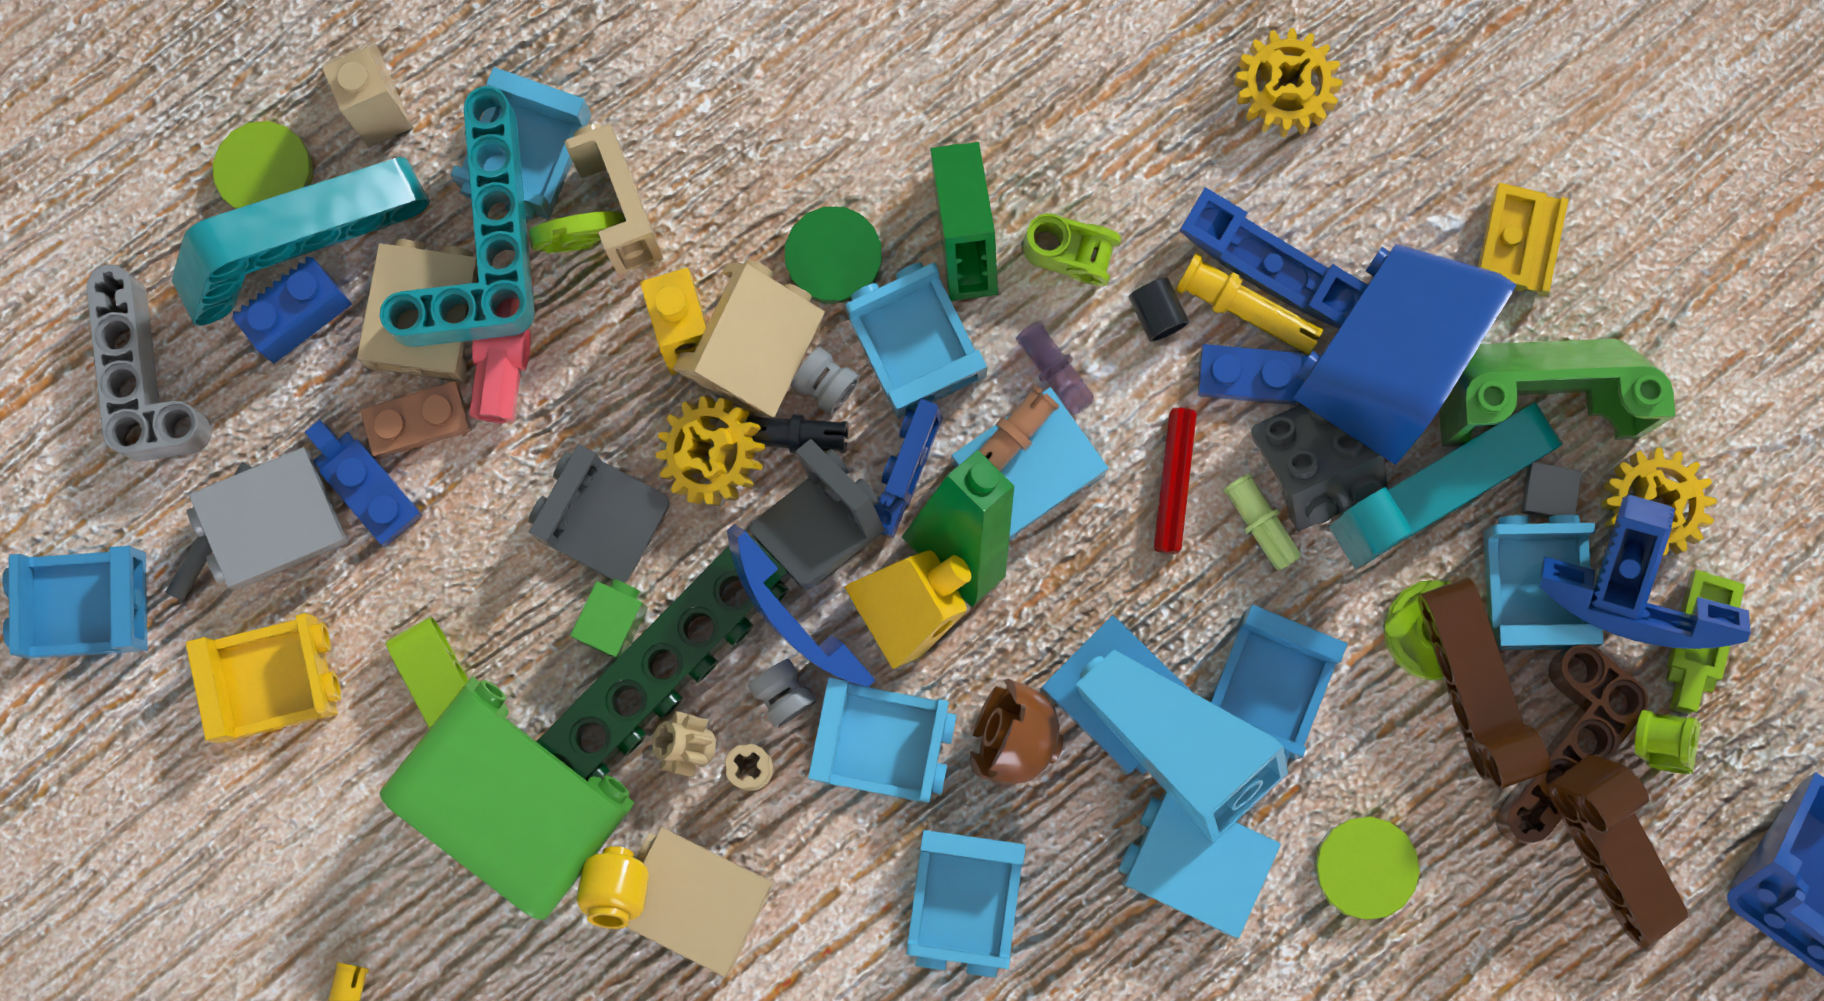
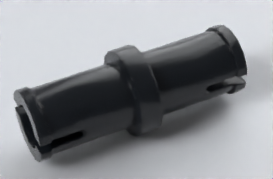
M793 414L791 419L755 417L754 415H748L746 423L759 424L761 428L757 434L752 436L753 441L765 444V447L789 448L791 454H796L795 451L812 439L823 451H829L830 449L840 453H846L848 443L845 442L849 435L847 421L805 420L804 415Z

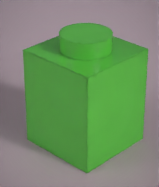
M613 579L610 587L596 581L570 636L578 642L618 659L631 645L648 609L642 601L637 600L641 591L616 579Z

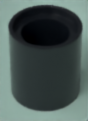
M1168 277L1152 281L1128 296L1149 342L1166 338L1190 323Z

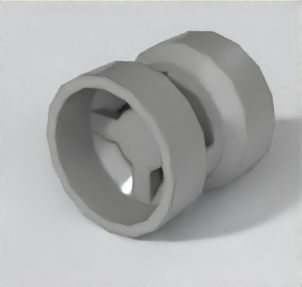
M817 347L796 372L791 382V387L802 395L810 394L818 401V407L831 416L848 399L855 389L860 376L849 367L840 368L833 362L830 353L822 347Z
M789 658L772 666L747 685L755 698L763 700L768 707L767 717L775 729L796 718L817 702L810 689L802 687L796 679L798 671Z

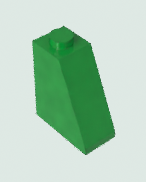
M979 142L930 148L933 184L949 298L951 301L998 295L995 229Z
M979 450L974 452L946 476L902 535V538L918 554L931 550L937 555L941 563L952 555H957L966 562L971 572V580L957 590L972 608L1006 577L1014 485Z

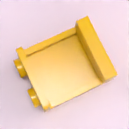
M302 613L296 615V620L215 640L202 637L185 642L205 741L221 744L338 714L335 701L341 700V687L334 671L329 672L325 652L331 651V641L325 623H319L318 617Z

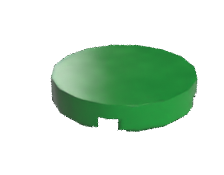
M822 207L806 213L792 227L785 243V265L793 285L807 291L812 296V300L822 304L843 303L848 300L850 302L852 301L851 295L855 291L875 283L882 267L881 242L874 226L860 213L845 207Z

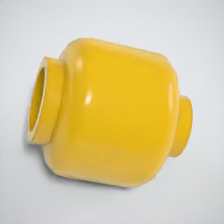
M610 846L604 848L603 853L586 859L580 874L577 905L587 915V920L591 924L602 928L620 929L627 927L629 921L637 919L643 913L649 872L644 863L633 858L634 853L624 847Z

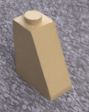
M375 41L331 59L322 66L340 111L368 148L413 129Z

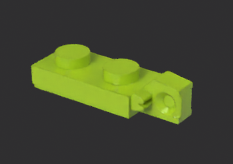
M1695 569L1690 572L1680 612L1691 614L1697 597L1740 608L1745 584ZM1730 646L1700 649L1671 647L1666 668H1669L1666 680L1675 682L1669 709L1687 715L1698 712L1703 691L1713 693L1716 683L1723 678Z

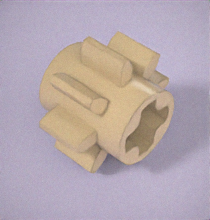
M675 711L673 712L672 722L664 721L658 725L652 738V750L655 757L662 760L659 767L661 770L672 771L673 774L694 777L696 766L704 767L710 763L715 753L716 740L712 731L706 729L708 720L695 717L692 714Z

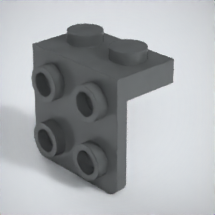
M1302 404L1262 421L1251 429L1254 443L1284 487L1289 519L1298 532L1312 525L1328 521L1333 516L1348 510L1384 487L1388 490L1384 457Z
M812 439L795 451L808 479L750 525L753 537L788 571V574L803 589H811L885 531L874 507L879 503V500L873 490L861 478L854 482L847 475L849 470L839 455L832 449L825 453Z
M577 444L572 454L566 452L558 462L553 474V478L557 482L548 498L541 496L534 505L528 520L529 523L533 524L529 533L543 544L611 580L616 579L626 583L631 578L670 506L669 498L664 493L603 462L596 452Z

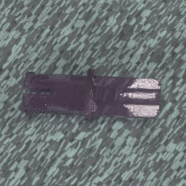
M1041 321L1031 324L1016 337L1018 344L1023 347L1040 371L1038 375L1041 382H1048L1069 413L1076 415L1086 410L1093 403V393L1071 365L1073 361L1070 354H1063L1045 330Z

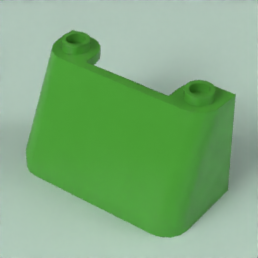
M1593 339L1480 344L1439 410L1442 447L1462 446L1471 441L1472 432L1476 426L1494 425L1503 422L1515 410L1517 395L1586 392L1588 416H1601L1608 420L1615 428V440L1640 439L1676 416L1671 381L1664 372L1622 340Z
M472 676L384 784L379 794L386 806L513 905L535 919L545 920L580 877L586 859L600 851L629 813L635 802L628 797L629 791L615 778L605 775L603 779L593 776L586 781L505 718L509 712L504 704L507 698L496 685L486 680L479 682Z

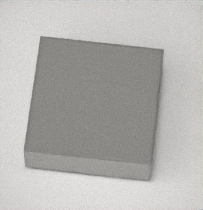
M1538 462L1531 463L1527 469L1521 513L1546 518L1555 515H1575L1582 471Z

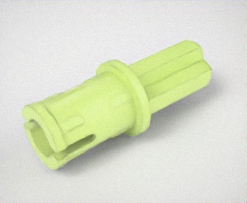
M1251 473L1240 477L1223 490L1248 526L1244 529L1245 533L1249 534L1252 532L1275 569L1282 570L1301 557L1298 548L1277 517L1281 512L1279 509L1273 510L1254 482Z

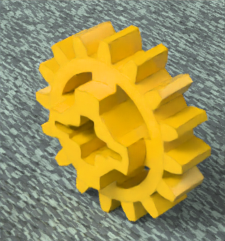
M1290 28L1286 39L1280 40L1276 31L1272 30L1268 34L1266 46L1261 41L1255 39L1250 47L1252 56L1242 54L1238 66L1243 71L1236 73L1234 85L1244 89L1238 93L1236 102L1237 104H1250L1251 107L1245 117L1248 121L1258 116L1264 119L1261 131L1266 133L1272 124L1279 125L1281 137L1287 136L1291 126H1296L1299 133L1304 135L1310 127V120L1321 126L1327 117L1325 110H1334L1338 99L1333 94L1339 93L1343 80L1332 76L1337 73L1340 63L1339 61H1326L1325 58L1331 48L1328 44L1318 49L1312 46L1315 34L1309 33L1303 41L1297 40L1295 28ZM1258 69L1261 71L1260 77L1266 82L1261 92H1259L1256 82ZM1315 73L1319 80L1318 97L1315 95L1317 89L1311 84V77ZM1300 75L1296 83V86L1292 83H1289L1285 87L1282 85L1279 89H1277L1280 79L1283 82H1287L1290 79L1294 80L1297 76Z
M701 396L698 407L693 403L685 401L681 404L683 417L671 414L667 417L669 424L673 427L671 432H659L658 438L667 443L665 450L655 453L656 458L666 460L668 466L660 472L661 478L676 479L671 491L679 495L687 493V501L691 503L701 504L705 499L708 505L720 506L722 496L733 501L739 499L736 487L740 485L752 488L754 484L748 476L750 469L762 470L763 467L761 463L753 460L754 453L765 450V444L754 442L752 436L761 429L759 424L752 422L744 423L749 415V411L738 406L733 409V401L719 398L715 403L713 398ZM709 419H721L729 427L717 429L716 425L710 424ZM711 442L714 443V447H713V448H711V445H710ZM709 454L710 460H707L706 455ZM703 473L705 478L710 479L711 484H702L691 475Z
M1656 447L1651 450L1648 459L1642 451H1638L1630 456L1631 465L1621 462L1613 468L1615 474L1620 479L1611 478L1603 485L1607 491L1613 493V497L1600 502L1601 508L1613 510L1614 517L1607 520L1605 525L1607 528L1614 527L1622 498L1628 495L1630 486H1632L1635 492L1634 496L1647 500L1662 497L1665 505L1675 509L1672 529L1662 557L1668 554L1669 547L1675 555H1678L1688 550L1687 542L1695 544L1704 538L1702 532L1697 527H1707L1714 522L1710 515L1704 513L1705 508L1717 504L1716 498L1704 496L1703 489L1712 484L1710 478L1701 480L1696 478L1695 473L1700 467L1697 461L1687 467L1681 464L1683 452L1681 451L1674 452L1667 459H1665L1662 447ZM1663 473L1672 476L1678 482L1665 478ZM1687 501H1689V512L1685 520L1682 513Z

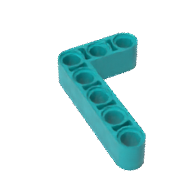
M493 86L475 88L464 101V121L479 282L400 291L387 297L380 307L379 317L381 323L399 343L405 346L419 347L515 336L525 332L534 320L535 310L517 119L506 96L501 90ZM492 107L502 109L499 118L494 122H480V117L485 110ZM491 156H506V161L499 170H484V164ZM500 202L511 204L510 211L504 218L499 220L488 218V212L495 204ZM504 250L515 252V258L508 267L502 269L492 267L493 259L499 252ZM514 298L520 301L517 312L511 317L500 318L497 316V308L504 300ZM458 304L469 305L468 315L463 321L456 324L447 322V314L452 307ZM410 309L418 310V319L412 327L408 329L397 328L398 318L403 312Z
M405 157L390 159L212 216L194 224L184 234L171 280L193 324L196 326L211 324L232 312L246 274L411 219L423 212L429 206L430 200L408 159Z
M1535 402L1389 490L1384 487L1358 502L1336 519L1329 528L1356 570L1515 475L1531 463L1562 446L1563 443Z

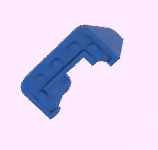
M1395 244L1391 251L1384 247L1380 248L1365 271L1372 275L1373 278L1322 356L1312 351L1297 373L1296 377L1304 381V383L1293 398L1395 465H1397L1434 419L1517 285L1500 273L1400 244Z
M1814 772L1798 785L1736 876L1727 894V902L1739 916L1823 976L1824 777Z

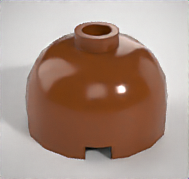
M1008 678L1004 680L1007 688L1004 689L996 686L981 709L973 736H983L979 753L970 751V764L972 772L978 777L996 783L1014 785L1033 780L1047 768L1049 763H1055L1063 748V736L1059 734L1060 724L1055 707L1047 697L1028 685Z

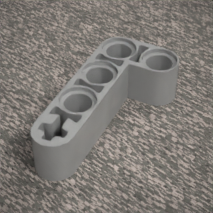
M117 265L98 267L91 273L87 281V296L102 433L105 443L112 450L134 461H149L201 451L208 445L212 435V427L208 418L182 401L159 403L148 298L144 285L125 269ZM111 295H115L116 302L111 299ZM130 330L131 336L128 344L123 348L115 349L117 336L122 331ZM135 377L136 387L129 396L121 398V385L127 379ZM190 417L191 428L189 432L183 437L175 438L174 428L177 422L182 418ZM140 425L142 430L139 440L133 445L126 446L125 436L128 430L133 426Z

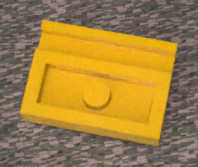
M1499 182L1493 192L1478 267L1500 273L1517 284L1514 290L1522 292L1528 290L1545 297L1551 288L1569 198L1561 197L1558 199L1549 197L1547 193Z

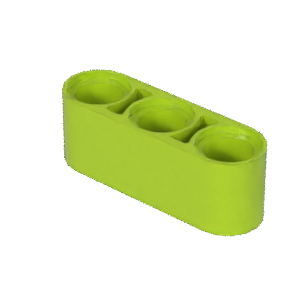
M432 616L385 641L387 649L429 729L469 681L443 631Z

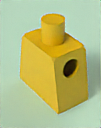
M689 268L679 269L640 282L655 336L671 376L680 374L673 370L680 353L695 352L707 327L694 279ZM697 343L689 349L675 350L683 344Z
M928 550L855 580L844 586L892 669H895L923 656L966 613V604L957 589L971 580V572L966 562L959 556L952 555L941 563L937 555L933 551Z

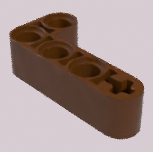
M1466 577L1418 595V604L1470 758L1479 776L1498 789H1504L1549 772L1551 770V763L1547 749L1538 732L1523 723L1482 599L1473 581Z
M1580 644L1560 651L1552 658L1549 664V677L1553 685L1579 706L1546 748L1551 768L1556 767L1564 773L1588 756V754L1580 749L1577 742L1578 734L1582 728L1591 730L1596 737L1597 747L1591 755L1609 760L1638 723L1641 711L1648 708V695L1640 682L1591 645ZM1572 656L1578 657L1586 664L1587 677L1582 683L1574 680L1569 674L1568 662ZM1613 689L1621 691L1626 696L1628 703L1623 715L1615 713L1610 707L1609 695ZM1548 772L1518 783L1500 806L1496 815L1497 828L1501 835L1510 842L1524 844L1542 841L1550 835L1561 821V817L1547 791L1546 775ZM1538 801L1549 805L1536 807L1529 815L1528 821L1533 826L1532 829L1520 830L1518 828L1522 820L1517 815V812L1533 809Z
M1588 755L1548 784L1547 791L1619 924L1631 940L1638 946L1647 949L1688 918V911L1635 814L1636 811L1649 802V795L1640 779L1629 768L1595 755Z

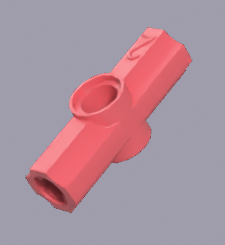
M514 298L504 300L497 308V316L500 318L511 317L517 312L520 301ZM529 328L515 336L473 340L472 358L473 364L476 366L470 405V416L473 419L499 424L515 422L521 371L526 370L530 356L531 333Z

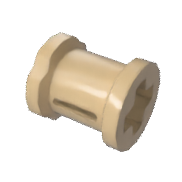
M755 744L738 745L728 753L725 759L727 778L733 785L744 791L762 789L773 776L774 766L771 757L765 750ZM755 755H758L760 759L756 766L762 771L759 777L755 779L748 775L741 780L738 777L742 772V768L737 764L739 759L744 756L751 760Z

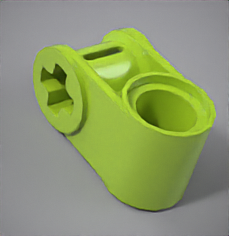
M1045 213L1033 219L1027 228L1023 240V252L1025 258L1038 268L1064 274L1086 284L1106 286L1110 281V275L1107 273L1113 249L1120 245L1122 237L1117 232L1103 226L1085 224L1056 214ZM1040 232H1049L1058 239L1059 247L1054 250H1043L1035 243L1034 236ZM1096 248L1097 252L1094 262H1091L1093 250Z
M1642 710L1636 728L1635 754L1642 758L1648 767L1673 773L1693 774L1701 723L1698 722L1697 718H1683L1663 714L1655 715L1652 711Z

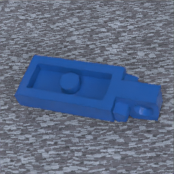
M1203 344L1201 347L1198 396L1296 405L1298 401L1293 398L1304 383L1296 375L1309 356L1297 352Z
M920 399L916 411L911 409L907 411L899 437L904 439L898 457L891 455L885 466L881 482L887 486L885 491L881 493V497H878L879 503L874 506L885 529L880 535L894 539L905 508L910 505L943 420L937 404Z
M320 419L305 431V434L322 452L313 460L320 469V474L383 547L388 546L423 516L363 443L358 439L355 440L349 432L338 438L329 426Z

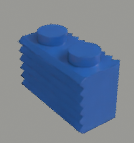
M306 257L305 263H298L297 269H290L289 275H282L281 281H274L273 288L266 287L265 294L257 293V300L249 299L248 306L241 305L240 312L233 311L232 318L257 351L275 364L350 307L352 303L329 273L313 257Z
M1630 494L1622 498L1591 600L1594 608L1630 619L1642 620L1672 529L1674 508Z

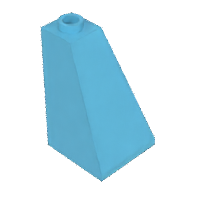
M1115 649L1105 658L1102 656L1094 658L1080 673L1079 677L1081 679L1076 683V686L1085 703L1212 843L1289 774L1284 746L1276 738Z

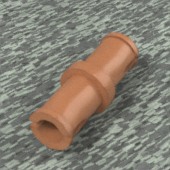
M1035 385L1028 396L1007 419L1000 418L995 424L998 430L979 451L1001 472L1020 449L1026 451L1032 445L1029 439L1050 415L1059 408V405L1047 393L1044 395L1043 390Z

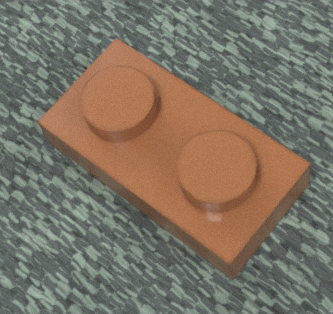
M456 381L360 409L371 452L377 460L472 431L460 386Z

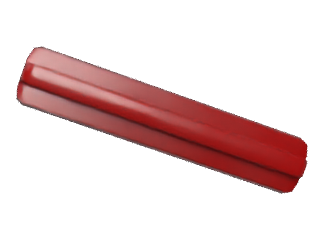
M1172 408L1169 413L1154 539V550L1163 554H1178L1182 549L1197 419L1196 411L1188 408Z

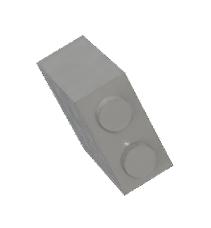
M304 447L188 494L193 504L192 508L186 510L189 521L198 537L206 535L213 551L212 554L206 556L209 568L218 584L225 581L227 587L233 590L241 589L349 543L311 453Z

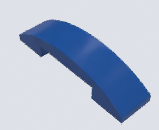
M1205 187L1179 231L1216 261L1254 286L1289 306L1340 329L1368 285L1336 265L1332 264L1326 267L1246 219L1245 216L1248 212Z
M735 524L727 530V536L735 569L748 597L769 626L795 650L821 669L851 683L869 687L875 679L844 643L830 635L818 646L765 586L763 582L776 572L778 568L745 530Z
M1544 557L1541 568L1540 587L1563 608L1597 628L1630 640L1672 648H1716L1748 642L1751 634L1749 610L1697 597L1691 614L1647 603L1642 620L1630 619L1594 608L1591 603L1595 582L1594 569Z

